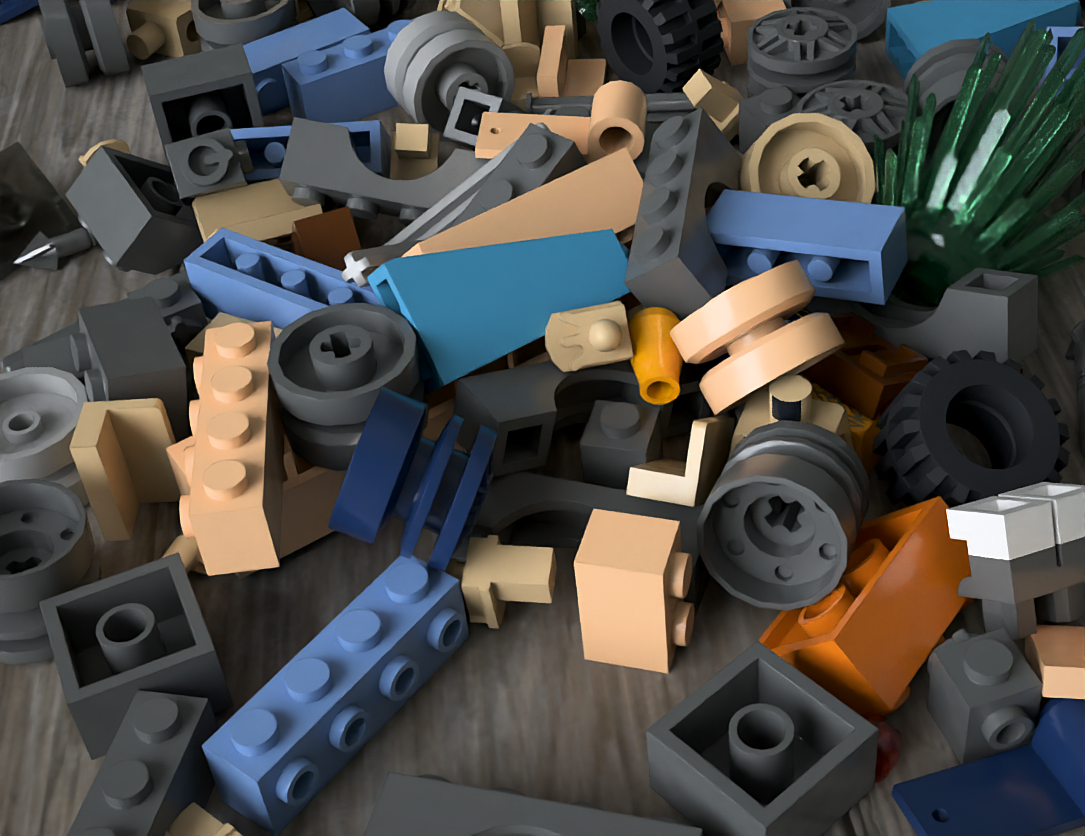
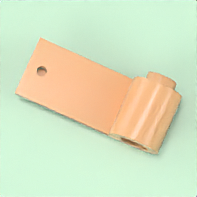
M619 80L608 82L598 89L594 95L591 117L483 112L475 147V158L493 159L516 141L530 123L536 125L542 122L547 125L551 132L574 141L587 164L625 147L632 160H635L642 152L645 143L648 108L646 96L641 88L633 83Z

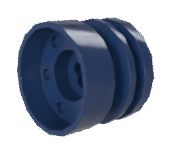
M382 387L346 472L328 528L373 545L383 532L390 518L399 519L405 522L400 543V555L410 559L422 529L428 530L438 535L427 566L444 572L451 557L463 542L470 537L494 474L493 447L498 431L481 424L469 454L454 448L464 417L454 414L445 425L438 439L434 441L423 436L427 417V403Z

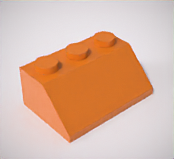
M941 496L863 522L856 537V543L849 562L836 588L813 605L788 611L781 610L758 641L860 716L874 714L880 717L896 710L908 698L911 692L908 684L921 665L929 659L934 649L945 642L943 633L956 614L967 608L975 599L958 596V586L961 580L971 576L967 540L950 538L946 509H949L948 505Z

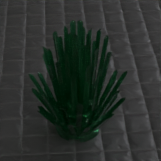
M1035 19L1031 20L1025 27L966 137L1000 64L1001 53L996 52L989 58L985 69L981 70L992 44L990 33L987 32L972 65L966 72L960 92L927 169H923L937 101L935 94L930 93L925 100L922 116L916 118L920 81L915 73L912 75L905 121L902 119L898 159L893 150L888 149L884 164L883 140L876 134H874L873 138L876 204L905 207L908 261L891 292L894 296L898 298L903 290L913 298L928 305L927 307H937L944 296L946 288L977 267L1038 275V282H1041L1047 277L1085 262V257L1075 255L1044 267L1064 256L1065 251L1056 248L1085 231V214L1079 217L1081 214L1080 208L1085 205V191L1052 216L1047 217L1044 215L1048 208L1085 170V133L1038 186L1085 125V57L1031 133L1085 47V28H1080L1076 31L1003 145V141L1055 55L1056 47L1050 45L1053 40L1051 27L1048 32L1044 29L1036 30Z

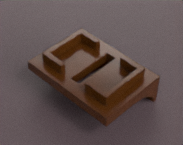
M853 312L830 315L846 344L825 359L804 370L801 374L870 420H876L882 408L894 399L910 380L927 365L928 358L905 344H900L899 348L873 333L875 326Z

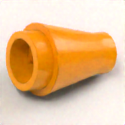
M650 307L637 312L630 319L628 325L633 357H631L630 362L639 382L640 395L646 402L657 405L669 403L679 395V379L683 363V357L669 334L681 321L675 313L661 307Z

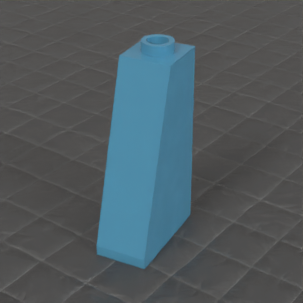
M930 0L887 8L885 53L903 80H905L912 65L929 49L950 40L975 38L995 44L1009 57L1013 68L1040 58V45L1047 26L1075 27V25H1078L1081 20V5L1079 0Z
M613 229L398 257L383 263L367 279L381 307L389 308L407 319L417 338L421 360L420 375L425 382L426 393L428 394L544 336L546 325L552 313L610 303L631 292L624 284L630 251L624 244L618 241Z

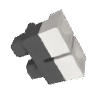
M1041 482L998 494V496H991L946 509L950 538L967 540L971 576L961 580L958 586V596L982 600L985 633L1004 628L1012 640H1020L1032 634H1037L1036 619L1058 623L1071 622L1085 617V485Z

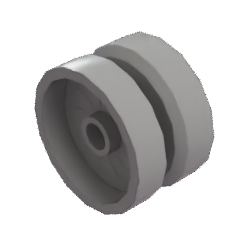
M434 11L419 16L400 30L388 49L384 66L386 86L393 98L407 114L412 116L417 124H428L431 133H440L441 142L455 143L443 137V133L460 86L503 98L508 102L511 101L515 86L513 65L503 49L492 39L485 36L483 31L471 20L457 12Z
M25 367L0 374V483L23 479H40L59 483L77 494L84 506L90 501L69 447L83 403L89 402L85 385L72 373L53 367Z

